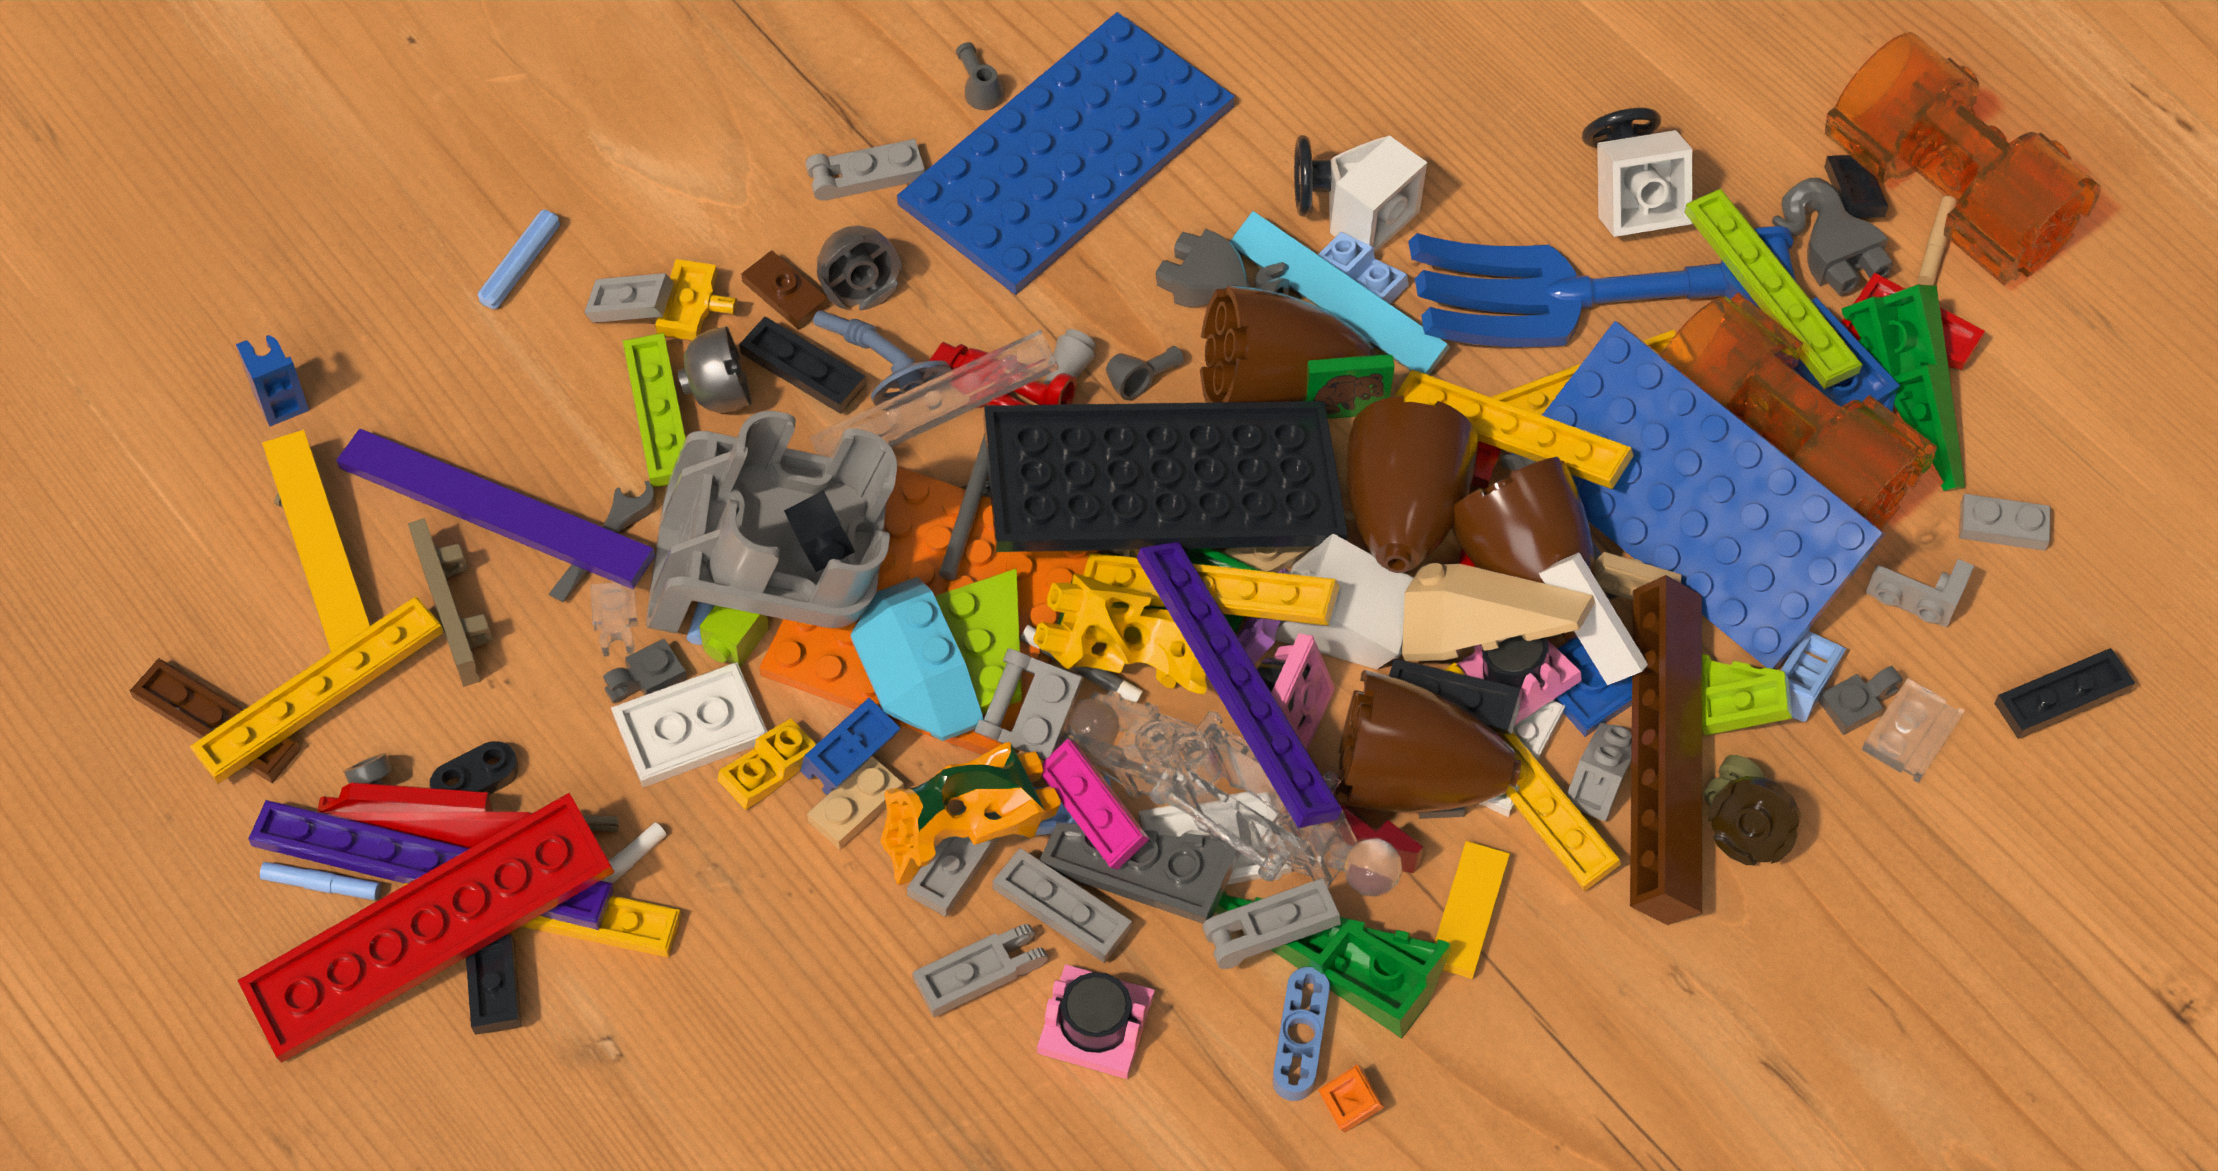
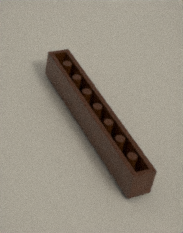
M1665 575L1633 590L1632 639L1648 665L1642 672L1632 675L1630 907L1666 925H1670L1702 913V595Z

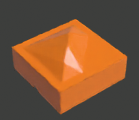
M1355 1065L1318 1089L1339 1129L1343 1132H1347L1385 1108L1363 1068L1359 1065Z

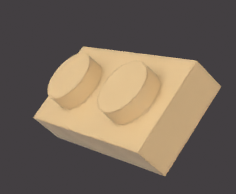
M872 756L836 790L834 789L807 813L808 822L840 850L886 808L885 791L891 788L904 789V784Z

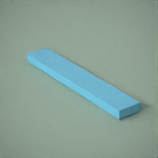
M1252 211L1230 240L1238 253L1260 268L1284 262L1285 272L1277 277L1288 279L1289 288L1315 306L1330 312L1351 325L1370 344L1385 354L1393 355V359L1409 371L1415 370L1430 375L1450 348L1440 338L1425 335L1421 325L1254 211Z

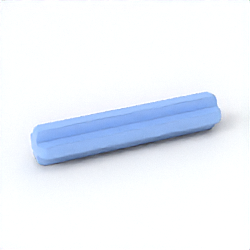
M543 209L537 214L479 290V302L483 306H487L490 309H496L500 306L559 228V217L555 213Z

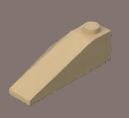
M1439 563L1422 565L1405 591L1402 655L1405 661L1447 660L1458 657V649L1479 644L1482 645L1484 651L1496 649L1499 646V642L1510 637L1522 635L1524 640L1531 641L1580 630L1595 604V600L1591 594L1463 564L1441 565Z

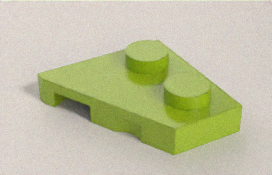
M1702 654V731L1705 735L1793 718L1790 684L1784 671L1766 667L1756 669L1750 666V664L1734 660L1731 665L1712 661L1709 655Z

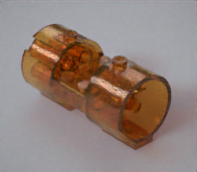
M1903 33L1877 50L1852 77L1840 95L1835 107L1826 114L1825 135L1883 184L1891 177L1901 179L1917 172L1943 195L1954 197L1958 203L1946 215L1943 235L2002 285L2005 286L2012 279L2017 280L2021 275L2020 273L2026 277L2031 276L2054 258L2073 238L2074 234L2072 231L2080 221V214L2082 213L2085 217L2089 216L2094 209L2101 192L2100 184L2071 161V157L2061 143L2056 140L2051 141L2041 132L2039 134L2028 132L2008 143L2005 135L1999 128L1993 125H1986L1976 116L1972 108L1976 103L1979 81L1975 74L1968 67L1959 66L1950 57L1946 59L1916 33Z
M1737 293L1731 299L1726 296L1714 299L1696 312L1675 334L1660 355L1879 529H1882L1900 509L1898 504L1907 493L1908 487L1906 485L1908 484L1912 488L1916 487L1922 475L1930 469L1937 447L1871 395H1868L1863 401L1853 400L1842 407L1834 403L1793 370L1798 365L1803 342L1740 293Z

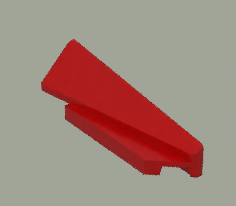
M349 783L343 786L339 798L320 797L317 809L318 813L468 849L531 814L530 812H494L488 792Z

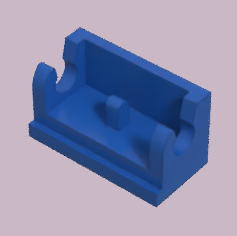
M267 335V345L271 350L264 356L256 355L254 347L247 340L236 344L253 394L269 427L308 412L309 408L291 357L286 358L278 341L274 337Z
M868 698L805 754L800 772L808 780L814 776L818 777L824 785L822 791L828 795L834 789L836 790L900 732L901 728L873 700Z

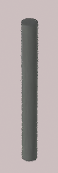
M985 433L939 571V575L947 580L956 579L989 477Z

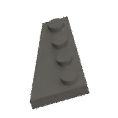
M1057 822L1039 859L1041 862L1066 878L1202 924L1213 917L1244 848L1242 838L1226 837L1225 841L1204 839L1203 835L1184 833V837L1158 835L1157 831L1143 830L1150 839L1116 870L1109 867L1078 824Z

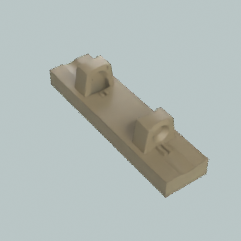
M425 518L410 522L408 526L462 685L465 687L478 683L480 678L472 655V649L492 641L491 631L484 614L464 619L459 618L447 584V578L467 570L463 551L459 544L442 548L434 546Z

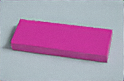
M1068 738L1042 763L1043 773L1041 776L1049 786L1055 788L1061 803L1109 867L1118 870L1150 839L1075 741Z

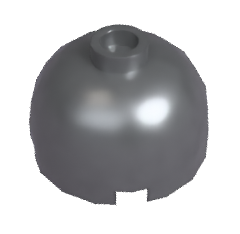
M860 225L844 227L834 232L824 242L817 257V275L828 299L843 309H847L846 306L853 307L860 304L859 309L866 310L883 303L896 290L898 285L896 278L899 274V269L902 272V263L893 244L878 230Z
M727 326L708 330L694 338L684 353L685 368L678 370V377L684 394L693 393L699 405L709 411L718 413L733 412L751 405L745 372L742 373L738 360L741 358Z

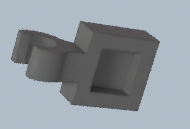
M665 639L625 657L627 669L616 668L603 675V679L608 685L605 687V692L613 703L620 702L639 690L644 695L686 680L685 669Z
M1893 666L1883 669L1866 684L1856 674L1822 692L1818 702L1841 733L1846 735L1879 717L1883 710L1879 702L1898 693L1899 689L1895 685L1902 682L1903 679Z

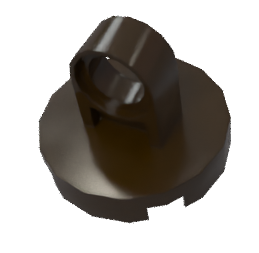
M1744 776L1730 781L1717 793L1708 812V822L1711 821V826L1715 832L1713 839L1716 845L1729 858L1745 865L1755 866L1757 862L1772 861L1771 864L1781 861L1793 849L1802 829L1801 812L1793 796L1780 784L1764 777Z

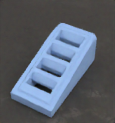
M1807 631L1795 646L1780 670L1784 671L1789 679L1792 716L1801 722L1807 721L1819 700L1820 694L1825 690L1846 648L1810 631ZM1805 651H1808V652H1810V653H1812V654H1814V655H1816V656H1818V657H1820V658H1823V659L1827 660L1828 662L1825 663V662H1823V661H1821V660H1819V659H1816V658H1814V657H1812V656L1806 654Z

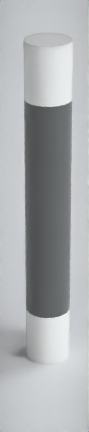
M1027 625L1019 640L1040 649L1033 640L1036 629ZM1040 649L1041 653L1057 661L1049 652ZM1089 667L1071 668L1072 671L1135 706L1143 690L1110 671Z

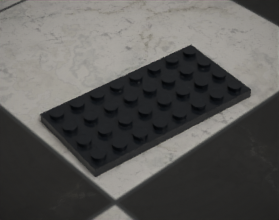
M1325 401L984 405L983 420L996 552L1140 550L1142 547L1179 542L1183 549L1319 546L1331 534L1347 540L1348 533Z

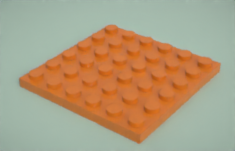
M897 466L895 485L886 502L883 528L884 532L890 533L889 548L879 568L876 592L918 577L936 596L1017 569L1019 639L1027 625L1037 629L1038 624L1041 622L1057 624L1061 612L1053 611L1047 605V596L1051 584L1071 583L1074 574L1083 575L1090 553L1101 554L1102 550L996 552L991 498L982 495L956 579H944L939 575V571L966 489ZM860 618L850 625L839 628H827L783 619L759 667L761 676L852 709L858 708L868 698L881 708L850 636ZM1020 641L1021 653L1051 665L1052 658L1041 653L1040 649ZM1022 671V701L1008 706L1000 726L1001 728L1012 732L1035 674ZM887 714L897 725L931 736V733L913 727ZM975 729L945 740V742L981 755L1002 745L999 742L975 733Z

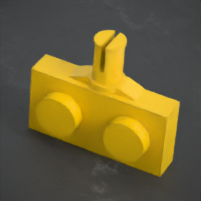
M675 259L670 276L674 284L663 317L657 318L655 324L657 334L664 333L667 337L693 340L700 335L703 321L710 311L735 315L737 308L736 297L713 295V288L717 278L716 265Z

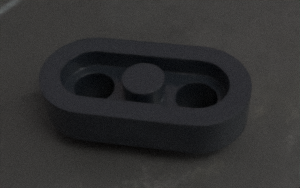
M491 741L484 743L439 766L430 778V788L488 792V795L508 786L516 778L518 762L515 752L504 742ZM491 758H500V761L494 765L486 763ZM452 778L460 779L455 785L449 786L445 784Z

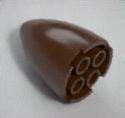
M1227 285L1225 289H1216L1214 291L1203 321L1201 338L1207 339L1205 345V362L1207 367H1201L1200 369L1203 396L1206 403L1306 401L1307 363L1309 360L1375 355L1374 348L1369 346L1368 340L1351 325L1311 303L1260 288Z
M1394 396L1368 405L1353 420L1347 451V484L1351 508L1358 530L1368 550L1383 568L1394 573H1403L1416 568L1438 548L1453 527L1454 505L1468 496L1478 456V436L1471 422L1461 412L1446 403L1437 401L1435 406L1423 403L1405 402L1404 396Z
M1559 457L1544 459L1509 473L1508 478L1489 486L1484 491L1478 489L1454 505L1452 531L1476 568L1544 583L1539 575L1540 572L1562 559L1580 553L1596 579L1594 548L1587 515L1567 465H1565L1563 460L1560 461ZM1574 631L1552 636L1556 638L1563 635L1566 642L1577 638Z
M1368 670L1362 671L1360 681L1364 682L1363 692L1358 690L1353 692L1338 751L1340 753L1339 770H1342L1341 778H1335L1333 785V795L1338 803L1378 811L1431 812L1481 803L1505 794L1508 786L1516 787L1521 770V761L1515 760L1514 750L1479 718L1430 690L1398 678Z

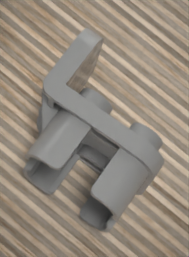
M762 411L750 416L743 423L737 437L709 431H695L688 434L671 473L664 497L647 607L646 627L676 634L691 601L827 628L844 627L857 621L865 613L876 593L879 568L889 548L890 533L883 531L886 502L893 491L897 473V460L890 445L883 438L872 432L849 428L844 430L831 458L788 449L787 445L794 433L796 419L790 414L777 411ZM824 490L856 552L841 560L832 559L828 562L826 568L815 572L784 510Z

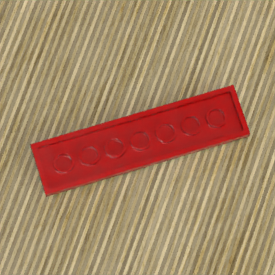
M569 792L237 981L276 1058L283 1063L612 875L615 871Z

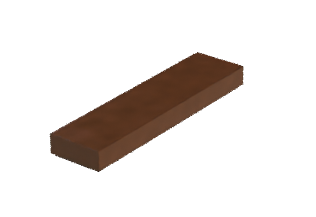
M160 658L155 661L129 690L135 700L199 739L244 710ZM288 737L244 767L273 783L301 749L298 742Z

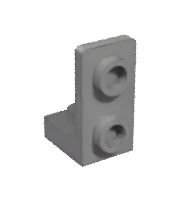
M1958 559L1951 574L1942 572L1935 589L1877 565L1866 593L1885 605L1899 607L1917 615L1925 622L1936 623L1947 628L1974 565Z
M1599 724L1578 763L1566 795L1579 811L1602 821L1607 820L1623 777L1631 764L1632 734L1626 728L1619 725Z

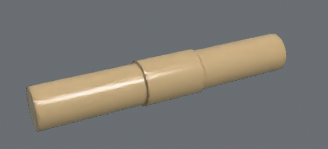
M1944 196L1941 199L1918 277V283L1921 285H1933L1958 203L1952 196Z

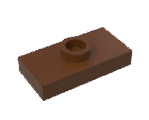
M772 250L741 273L742 282L798 330L812 320L817 311H823L829 306L826 295Z

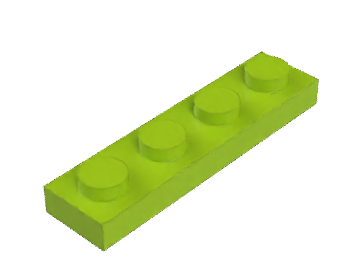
M661 333L622 340L652 487L668 485L671 473L686 439L665 335Z

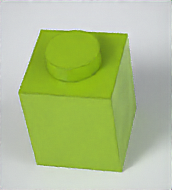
M715 605L699 626L703 649L714 660L721 663L727 661L731 664L737 662L740 668L769 630L768 618L766 615Z

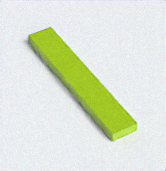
M1722 189L1686 203L1684 213L1824 389L1860 373L1862 363Z

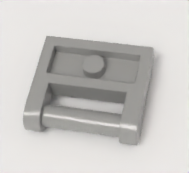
M1008 648L1003 659L1006 666L984 721L979 719L974 732L1001 744L1011 742L1014 749L1022 752L1036 751L1040 759L1046 760L1057 748L1084 679L1079 675ZM1024 670L1035 675L1011 732L1000 726Z

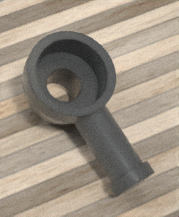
M966 42L961 44L956 49V55L958 59L962 60L969 75L965 85V99L967 103L978 110H991L998 107L1004 99L1002 79L992 66L981 65L973 43Z
M1176 346L1168 348L1166 352L1146 362L1139 358L1119 353L1108 362L1106 373L1114 390L1123 399L1133 400L1141 396L1148 389L1154 376L1172 367L1182 365L1184 358Z

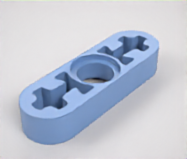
M1303 967L1294 971L1289 977L1272 1084L1276 1093L1289 1101H1299L1306 1098L1312 1092L1315 1084L1330 986L1326 975L1321 974L1312 967ZM1304 983L1313 984L1314 992L1311 997L1309 1011L1300 1009ZM1294 1024H1306L1311 1027L1315 1036L1310 1042L1299 1044L1290 1039L1287 1032L1288 1029ZM1293 1056L1302 1058L1299 1073L1302 1078L1299 1079L1298 1085L1288 1084L1289 1078L1286 1076L1290 1073Z

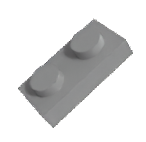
M666 273L596 279L584 313L592 323L663 317L674 283Z
M1964 494L1960 502L1959 539L2045 551L2050 541V506Z

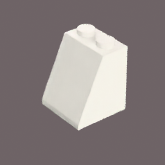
M1331 534L1319 546H1316L1293 564L1291 573L1294 575L1336 579L1340 587L1329 626L1281 620L1275 634V640L1293 645L1299 633L1311 635L1315 639L1320 653L1376 670L1391 659H1398L1401 656L1405 591L1413 577L1405 573H1394L1383 568L1373 555L1335 534Z

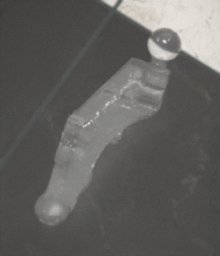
M1109 690L1107 695L1094 692L1090 698L1081 699L1073 705L1064 728V733L1059 740L1060 745L1068 738L1075 741L1098 772L1122 784L1128 795L1139 798L1143 793L1150 796L1151 800L1158 805L1167 803L1189 814L1199 831L1208 834L1214 833L1259 865L1258 873L1264 880H1279L1287 867L1290 870L1312 877L1313 881L1323 878L1327 888H1329L1339 871L1345 872L1347 882L1361 895L1374 897L1388 893L1398 884L1402 874L1401 856L1398 851L1383 839L1369 838L1357 842L1343 810L1338 820L1298 828L1246 740L1220 726L1223 723V719L1217 712L1208 711L1200 724L1195 725L1161 714L1158 706L1146 702L1145 705L1124 699L1120 693ZM1119 731L1125 732L1117 746H1114L1113 744ZM1326 772L1323 775V779L1329 789L1334 793L1341 780L1333 772ZM1222 777H1225L1230 786L1238 789L1243 788L1274 810L1278 815L1274 821H1271L1215 786L1221 781Z

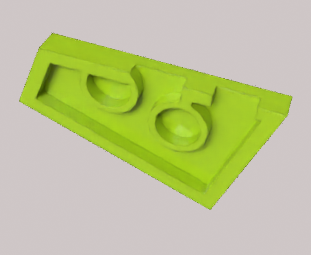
M1017 569L935 596L966 663L982 714L987 713L1006 666L1003 659L1007 649L1020 652ZM1021 676L1009 705L1022 701Z

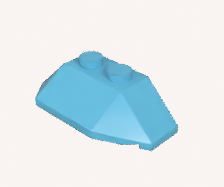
M918 577L876 592L850 636L882 710L886 714L913 727L931 733V736L941 741L976 729L979 719L984 721L966 663L932 590Z

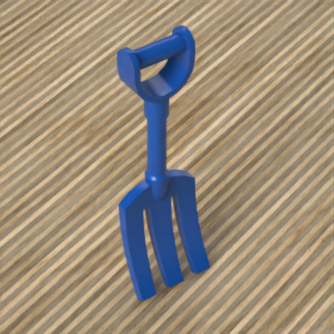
M1782 226L1754 229L1796 281L1789 249L1793 245L1792 232ZM1416 233L1408 241L1411 260L1424 264L1480 275L1537 277L1485 279L1453 276L1423 270L1415 278L1418 297L1452 306L1482 311L1541 314L1493 316L1459 313L1429 307L1421 315L1424 334L1441 339L1501 347L1566 346L1577 329L1581 309L1591 308L1594 304L1677 296H1687V299L1720 296L1723 305L1735 316L1752 323L1772 324L1722 260L1720 264L1686 266L1682 271L1591 278L1588 275L1577 276L1567 259L1549 244L1532 246L1479 245L1449 241Z

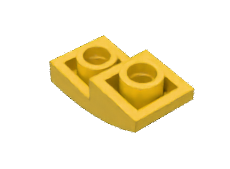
M790 718L756 738L755 748L752 751L719 769L717 781L747 810L799 772L805 754L816 743Z

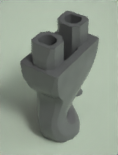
M1808 178L1792 187L1783 196L1781 205L1785 220L1781 216H1774L1772 223L1775 226L1788 228L1792 232V236L1800 235L1806 227L1805 215L1815 210L1818 213L1808 242L1807 262L1812 276L1820 287L1829 284L1839 296H1842L1858 287L1860 276L1857 272L1864 269L1869 278L1872 277L1874 272L1884 278L1890 274L1893 262L1885 250L1888 238L1873 224L1848 214L1840 194L1826 180Z
M1205 229L1201 236L1182 232L1176 241L1174 252L1175 258L1183 260V263L1178 265L1168 260H1163L1156 270L1157 286L1173 293L1174 303L1184 307L1192 308L1208 305L1216 289H1225L1227 285L1250 287L1242 259L1236 248L1226 238L1208 229ZM1285 263L1272 264L1260 269L1255 277V286L1260 289L1287 295L1289 280L1277 277L1285 272Z

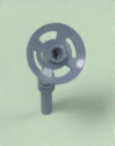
M822 310L817 311L814 315L813 322L816 326L844 336L848 343L865 349L871 348L893 365L891 367L892 374L886 377L871 394V399L875 406L893 407L914 401L940 387L951 375L950 365L945 361H922L916 363L914 358H909L905 352L880 335L872 324L858 319H851L849 321ZM889 388L900 389L897 392L885 393Z

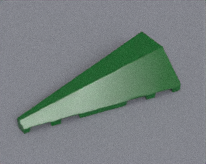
M1918 284L1885 297H1871L1841 308L1845 320L1851 321L1861 339L1858 342L1900 385L1894 405L1907 428L1913 429L1921 442L1923 449L1920 451L1924 458L1933 463L1944 482L1941 484L1943 491L1965 488L1937 286Z
M1224 890L1215 913L1219 915L1255 901L1229 896ZM1256 897L1255 901L1261 900L1262 898ZM1340 917L1341 924L1270 949L1298 969L1312 967L1321 974H1325L1329 981V990L1402 1039L1428 1005L1451 952V944L1439 939L1436 944L1411 938L1409 932L1396 930V933L1393 934L1367 928L1365 922Z

